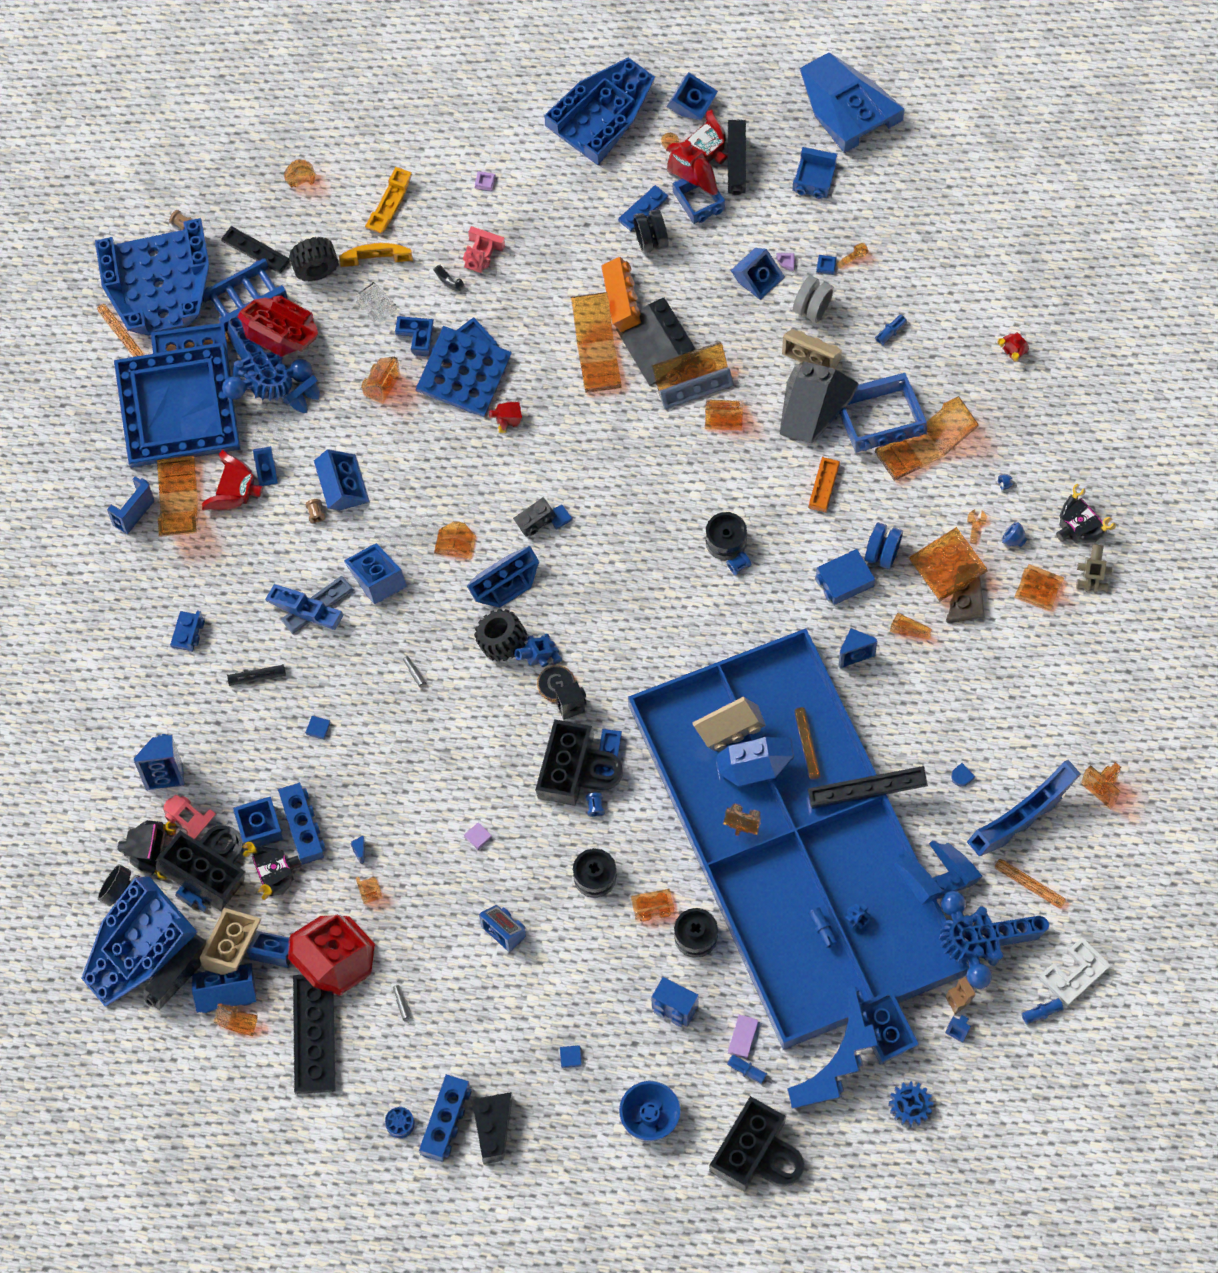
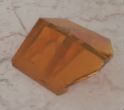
M453 521L439 529L434 554L471 559L476 535L465 523Z

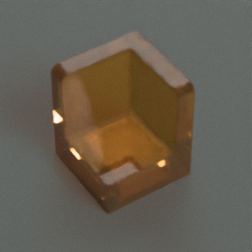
M359 877L355 878L363 904L382 899L376 877L360 881Z

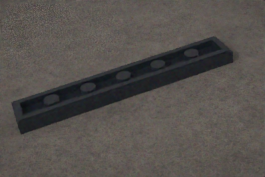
M920 766L808 788L811 808L814 809L927 787L928 783L925 767Z

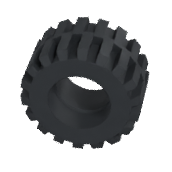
M312 237L305 239L290 250L289 258L295 276L299 280L302 279V281L311 282L326 278L336 271L339 265L333 243L328 238Z
M498 609L496 612L494 610L491 611L489 615L483 616L484 619L478 622L479 626L475 628L474 637L486 657H489L492 661L494 659L496 662H500L502 659L507 661L510 657L512 659L515 657V650L524 648L526 645L524 643L527 641L525 627L515 613L507 609L504 611L502 609Z

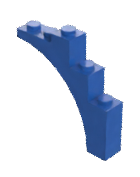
M1069 760L1064 761L1049 778L1023 801L998 819L977 829L967 843L979 857L1004 847L1016 833L1026 830L1040 815L1053 810L1062 800V795L1077 780L1081 773Z
M857 987L847 988L849 1018L845 1036L836 1054L815 1076L801 1084L787 1088L793 1109L841 1098L844 1088L842 1081H838L837 1077L861 1072L860 1067L863 1066L861 1055H857L856 1051L880 1046L879 1041L882 1040L879 1028L876 1029L875 1025H866L869 1022L867 1011L862 1009L861 1003L864 1002L862 991H858Z

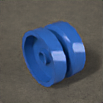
M877 522L869 538L864 561L875 564L881 554L880 566L890 570L900 547L903 530L893 527L888 537H886L888 532L887 525Z

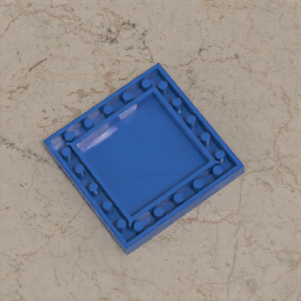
M224 342L114 360L130 468L218 454L222 449L225 452L241 450L234 401L227 398L223 394L222 389L224 381L230 377Z

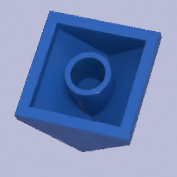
M850 628L840 649L839 668L875 657L877 639Z
M257 931L247 948L249 959L288 968L290 964L288 959L289 937Z

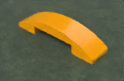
M395 166L388 180L389 185L376 211H372L365 228L380 234L385 231L404 198L412 172Z
M372 243L354 247L339 255L340 267L359 266L358 259L394 256L395 262L413 261L411 249L391 243Z

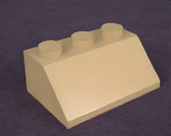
M791 329L783 336L782 354L801 363L805 361L836 369L841 360L842 350L839 347L829 345L819 338L810 337L803 331Z
M745 697L693 722L695 729L707 747L714 751H722L727 745L740 742L744 739V736L758 733L761 730L760 728L766 726L758 705Z
M224 908L200 956L204 970L221 975L237 971L261 922V918Z

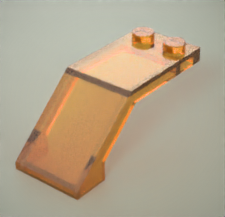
M602 292L571 297L585 393L622 388L614 345L608 293Z
M958 396L943 403L942 409L927 421V434L878 447L875 449V454L895 481L944 457L973 432L979 424Z
M187 456L157 460L160 497L159 537L197 533L199 506L195 457Z

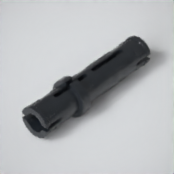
M284 664L250 671L245 669L244 672L227 674L229 686L243 683L248 685L254 681L286 676ZM275 671V673L258 676L260 673ZM255 675L254 677L238 679L239 677Z

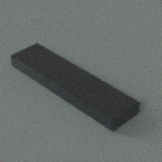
M233 226L221 238L222 242L256 261L265 258L268 268L279 274L282 273L290 262V258Z

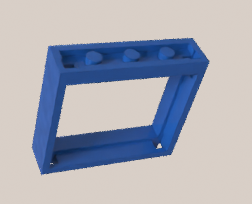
M906 373L859 384L852 400L847 405L903 391L915 423L857 437L846 408L839 413L855 453L927 434V421Z

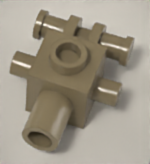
M1092 544L1091 557H1085V563L1077 564V570L1083 571V577L1087 579L1086 581L1077 579L1076 588H1085V591L1094 589V592H1098V590L1108 591V583H1099L1100 580H1104L1105 574H1112V567H1107V561L1102 559L1103 545Z

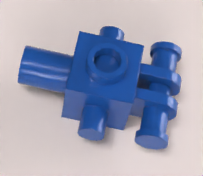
M544 634L540 638H534L533 635L527 637L528 642L525 647L515 650V658L517 660L527 659L530 666L540 664L541 667H546L549 664L547 662L549 657H552L554 664L562 661V657L558 654L559 649L555 647L556 644L554 641H551L549 634Z

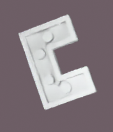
M1083 937L1067 951L1080 965L1069 977L1054 963L1039 976V979L1067 1007L1111 967Z

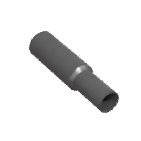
M409 656L404 657L403 661L417 685L420 687V684L424 682L426 684L425 679L417 667L414 666Z
M393 986L396 1002L403 1021L406 1017L411 1018L400 986Z

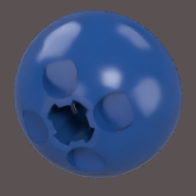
M643 1081L630 1087L623 1095L619 1106V1115L622 1125L633 1137L642 1141H657L668 1136L677 1126L680 1118V1104L676 1094L668 1086L656 1081Z

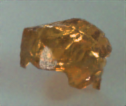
M301 159L291 162L284 172V178L291 188H297L305 182H309L310 185L314 184L315 176H317L313 165L309 161Z

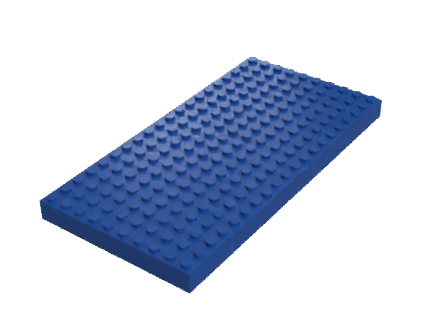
M807 628L628 696L629 709L783 1050L848 1024L849 1000L847 988L857 987L858 991L861 990L864 1002L891 989L897 1002L901 1003L966 976L969 969L967 962H960V964L956 965V960L954 958L949 960L950 955L944 954L945 948L940 947L942 943L939 940L941 935L940 929L943 927L946 918L938 901L934 900L921 905L894 867L896 861L901 862L903 860L899 855L904 850L917 862L918 860L887 795L811 808L808 788L877 774ZM745 697L758 705L766 726L760 728L761 730L758 733L748 734L744 736L742 741L731 743L727 747L765 737L791 738L794 758L776 779L738 787L719 774L716 755L721 751H714L707 747L695 729L693 722ZM855 903L859 906L865 905L868 908L867 911L871 914L869 923L862 927V929H859L857 926L852 928L848 925L849 921L845 919L847 909ZM820 907L826 922L830 923V929L838 942L835 946L828 939L831 948L825 947L820 934H817L815 930L816 926L811 916L808 914L812 909L815 912V908Z

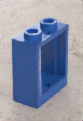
M682 178L673 183V193L693 224L697 222L702 223L708 217L719 215L725 210V199L717 189V194L711 195L715 203L694 212L683 194L699 187V185L696 186Z

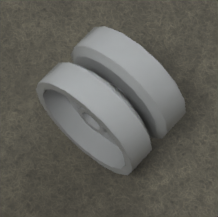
M811 275L808 276L797 293L793 304V312L801 316L807 313L809 320L816 323L819 322L830 304L834 293V286L826 282L820 285L819 279Z

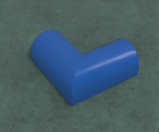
M397 316L395 335L412 337V354L415 356H428L434 319Z

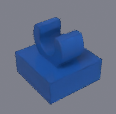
M961 1015L959 1019L953 1016L945 1033L963 1043L971 1028L970 1025L966 1024L969 1018Z

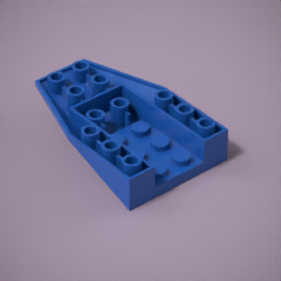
M828 52L800 68L814 116L843 153L859 146L860 137L885 124L889 129L903 121L905 109L874 81L832 53Z
M628 57L579 81L544 115L545 126L596 165H599L634 122L655 80V76Z
M150 876L135 877L102 920L81 979L104 1006H108L152 978L198 931Z

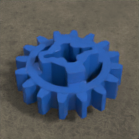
M910 1081L909 1086H906L903 1082L901 1089L895 1087V1093L890 1094L892 1100L889 1101L888 1106L893 1107L890 1109V1114H896L894 1120L901 1119V1125L909 1122V1127H912L913 1122H916L919 1126L921 1119L926 1122L928 1119L927 1115L932 1113L930 1108L933 1107V1102L929 1101L932 1095H926V1087L920 1089L921 1083L913 1086V1082ZM919 1095L922 1097L924 1103L920 1101L918 1097ZM910 1101H914V1105H912V1107L908 1106V1103ZM898 1105L902 1106L903 1113L899 1110ZM914 1113H918V1114H919V1115H916V1116H910L911 1114H914Z

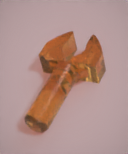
M865 243L854 246V251L838 261L837 266L841 269L857 257L861 259L866 256L869 250Z
M975 509L968 514L967 522H970L972 525L969 541L972 544L977 543L979 527L982 524L986 525L987 516L983 510L978 521L974 517Z

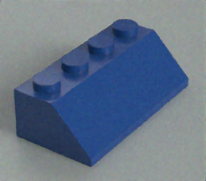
M160 734L157 737H152L134 757V763L145 790L184 786L183 763L173 736Z

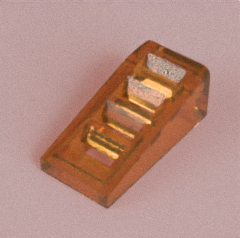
M897 613L891 624L890 632L930 639L932 629Z

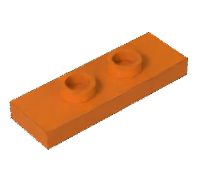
M825 457L821 458L808 504L809 509L827 512L840 461Z

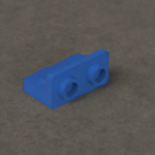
M197 610L196 614L180 611L170 643L172 648L193 651L194 646H198L200 635H198L199 629H203L205 624V618H203L201 611Z

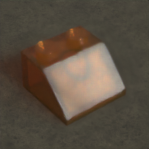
M397 357L380 358L376 364H373L369 377L365 378L361 385L364 396L379 403H384L400 376Z

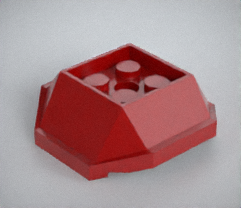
M274 296L272 299H254L239 312L237 317L242 322L247 339L281 357L295 351L302 352L318 336L312 312L282 296Z
M338 914L319 916L290 935L288 959L313 987L342 995L371 975L375 943L350 916Z

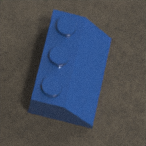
M327 449L314 460L328 509L340 511L370 502L355 454Z
M252 963L239 965L237 971L223 975L211 971L194 973L192 975V994L196 1013H209L216 1009H230L233 1006H247L256 1002Z

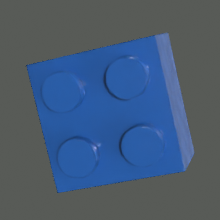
M271 796L233 807L243 845L246 842H252L255 846H264L284 840Z
M662 977L651 997L652 1009L657 1016L662 1018L667 1016L672 1019L671 1022L679 1027H682V1025L688 1027L699 1007V995Z

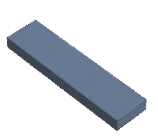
M726 367L660 390L659 393L664 409H668L732 387L734 383L730 369Z
M340 576L311 598L331 607L354 590L345 578ZM291 613L281 618L283 624L292 634L310 622Z

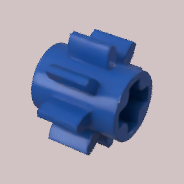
M856 903L849 907L845 917L849 921L848 925L852 928L857 926L859 929L865 927L869 923L871 916L867 911L868 908L863 904L859 906Z

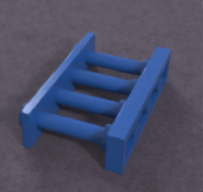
M265 258L254 262L251 266L223 281L205 288L203 301L205 303L209 300L213 302L222 316L219 318V322L224 323L225 332L228 331L230 318L238 317L239 312L249 304H243L234 290V287L241 283L244 284L253 299H272L274 296H282L288 299L284 286L275 287L265 271L268 270V265ZM257 275L260 276L269 290L268 293L262 296L258 294L249 280ZM226 291L238 308L230 313L226 311L217 297Z

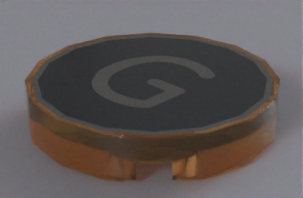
M553 665L545 668L540 673L537 679V689L539 694L547 699V701L556 702L555 689L575 682V678L568 668Z

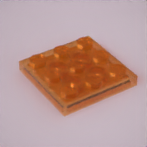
M957 527L908 557L939 602L988 572L984 563Z

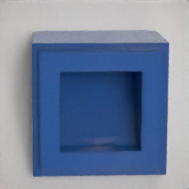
M361 836L351 841V847L360 864H363L365 858V838Z

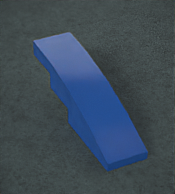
M276 584L273 585L265 599L267 602L291 614L332 630H336L344 616L341 610L328 607L321 601L308 598L305 593Z

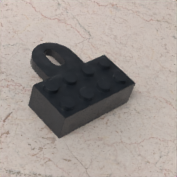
M554 719L535 788L537 798L576 806L581 787L606 791L617 786L623 776L621 761L610 752L591 749L594 739L592 726ZM600 766L611 768L614 770V773L611 776L594 773V770Z
M219 825L208 830L198 842L180 830L158 856L156 870L222 911L244 883L246 871L233 864L242 851L243 842L241 835L230 826ZM228 837L231 839L226 849H216L215 846L221 838Z
M750 1096L711 1161L709 1172L744 1192L755 1174L774 1185L786 1187L795 1184L801 1178L804 1171V1159L795 1147L777 1138L786 1122V1116ZM781 1158L792 1164L795 1170L792 1173H786L774 1165V1161Z

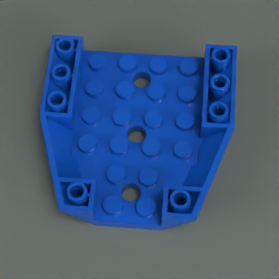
M201 218L184 221V230L115 244L113 237L95 240L102 288L128 331L151 336V332L186 328L200 315L209 270V259ZM152 251H158L156 256H150ZM159 281L164 282L161 287L154 286ZM163 312L169 313L166 318H160V314Z

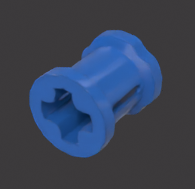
M742 551L738 557L726 561V564L730 571L737 575L738 571L746 566L750 567L751 561L746 553Z
M595 792L585 796L589 806L587 812L589 817L605 814V809L602 808V793Z

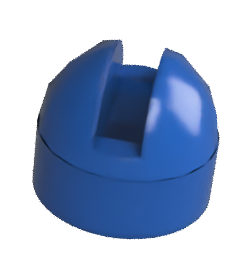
M1010 475L998 476V483L1003 482V487L1000 486L1001 490L1012 487L1013 482L1010 480L1013 478Z

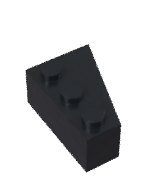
M512 1092L472 1099L483 1165L504 1161L513 1101Z

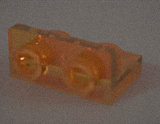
M670 889L631 896L635 920L640 919V921L644 922L651 920L654 916L666 918L671 916V913H674V903L672 902Z

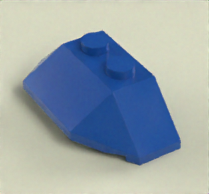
M527 546L507 555L477 574L467 584V588L475 602L501 608L532 587L537 567L539 566V560L531 546Z
M765 737L728 746L717 754L716 757L719 774L738 787L776 779L788 763L793 760L794 752L791 738Z

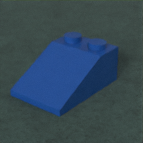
M377 543L344 560L366 596L374 604L407 587L402 570Z
M891 989L861 1003L863 1011H867L869 1022L866 1025H875V1028H879L882 1040L879 1041L880 1046L872 1047L880 1065L919 1045Z

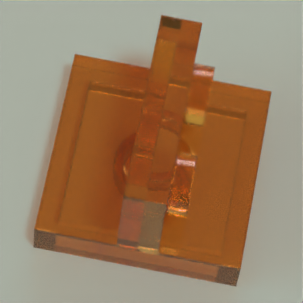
M706 399L705 429L742 431L743 401Z
M1028 564L1027 569L1025 568L1023 571L1021 582L1014 598L1050 612L1064 577Z
M1115 762L1111 767L1108 765L1099 773L1090 765L1085 770L1081 782L1088 791L1110 810L1116 805L1120 790L1113 784L1118 779L1121 766Z

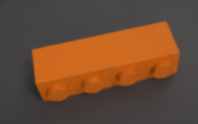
M619 256L601 265L612 324L623 332L640 324V310L637 307V295L633 288L635 284L630 273L632 268L628 261L625 262Z

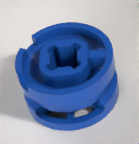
M395 1107L385 1117V1125L391 1136L405 1138L412 1133L415 1122L412 1113L407 1108Z

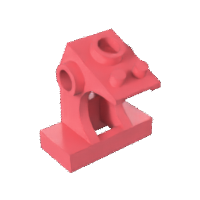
M471 226L468 231L469 240L475 243L472 248L467 245L463 256V261H465L464 267L481 273L484 268L487 269L489 267L490 256L494 249L503 252L505 238Z
M175 794L173 798H169L164 804V817L172 824L176 821L187 831V835L195 839L216 813L209 809L202 815L190 805L191 801L183 795L179 797ZM184 809L193 815L188 823L179 816Z

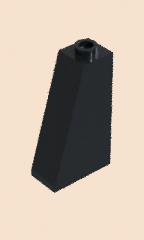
M728 120V193L741 195L746 193V120Z
M196 934L155 974L144 989V1000L149 1006L160 1010L201 967L200 956L206 946L205 939Z

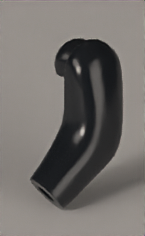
M437 265L433 269L439 280L449 289L459 292L460 288L464 287V282L461 278L454 281L441 265Z

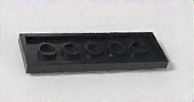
M293 975L294 1093L336 1092L334 993L313 987L303 975Z

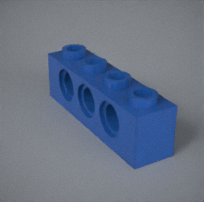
M300 782L278 789L301 865L324 858L323 852L326 851L323 840L319 841L317 834H320L318 823H313L312 817L315 814L312 805L308 806L306 802L309 799L307 789H302ZM297 803L302 804L300 808H293ZM301 821H307V824L304 826L298 825ZM307 838L313 839L311 843H304V840Z
M445 1075L419 1148L421 1156L444 1162L445 1157L449 1158L452 1150L450 1145L451 1139L456 1138L459 1127L456 1126L458 1119L462 1120L465 1113L464 1102L465 1100L469 1101L472 1093L469 1081ZM455 1096L459 1098L454 1104L448 1102L450 1097ZM449 1115L452 1119L450 1122L444 1123L441 1121L442 1117ZM439 1134L445 1136V1139L441 1142L434 1140Z

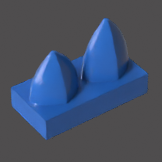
M312 375L286 395L282 401L298 412L307 413V403L302 394L304 393L311 399L319 400L320 391L316 384L318 380Z

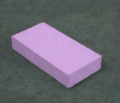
M738 1015L728 1054L748 1058L758 1019Z

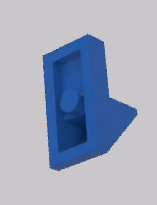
M272 447L253 449L259 486L278 484Z

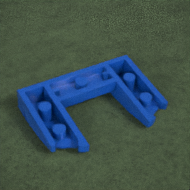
M934 840L929 845L948 870L947 873L932 877L905 850L899 855L903 860L894 863V867L921 905L942 898L949 891L958 892L971 887L982 878L981 873L973 863L950 843L939 844Z

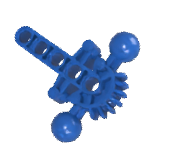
M237 317L230 318L227 337L242 360L234 362V377L227 378L223 383V394L227 398L237 400L244 395L246 390L250 389L255 399L260 397L262 401L264 399L269 401L272 399L278 400L279 397L284 398L285 394L289 393L293 383L291 378L297 382H304L311 377L313 370L307 360L297 359L292 362L290 368L285 369V365L282 364L283 357L273 352H264L260 345L246 338L241 320Z
M957 891L945 893L940 902L943 912L952 916L953 921L946 920L940 929L941 935L939 940L942 941L940 947L945 948L944 954L950 955L949 960L953 958L956 960V965L960 964V962H968L970 968L967 971L966 977L970 985L975 989L987 987L992 980V972L989 967L981 964L979 958H984L988 961L989 965L996 966L1003 958L1000 946L1038 940L1049 929V922L1043 916L992 923L987 914V909L983 906L979 907L974 914L964 916L963 911L966 906V900Z

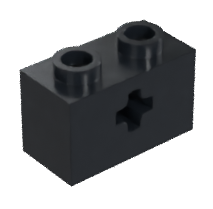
M577 681L555 689L556 704L563 720L585 712V706L587 705L586 693L583 687H579Z

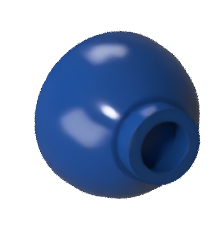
M1019 522L1013 523L1002 537V543L1007 546L1022 547L1027 541L1025 530Z

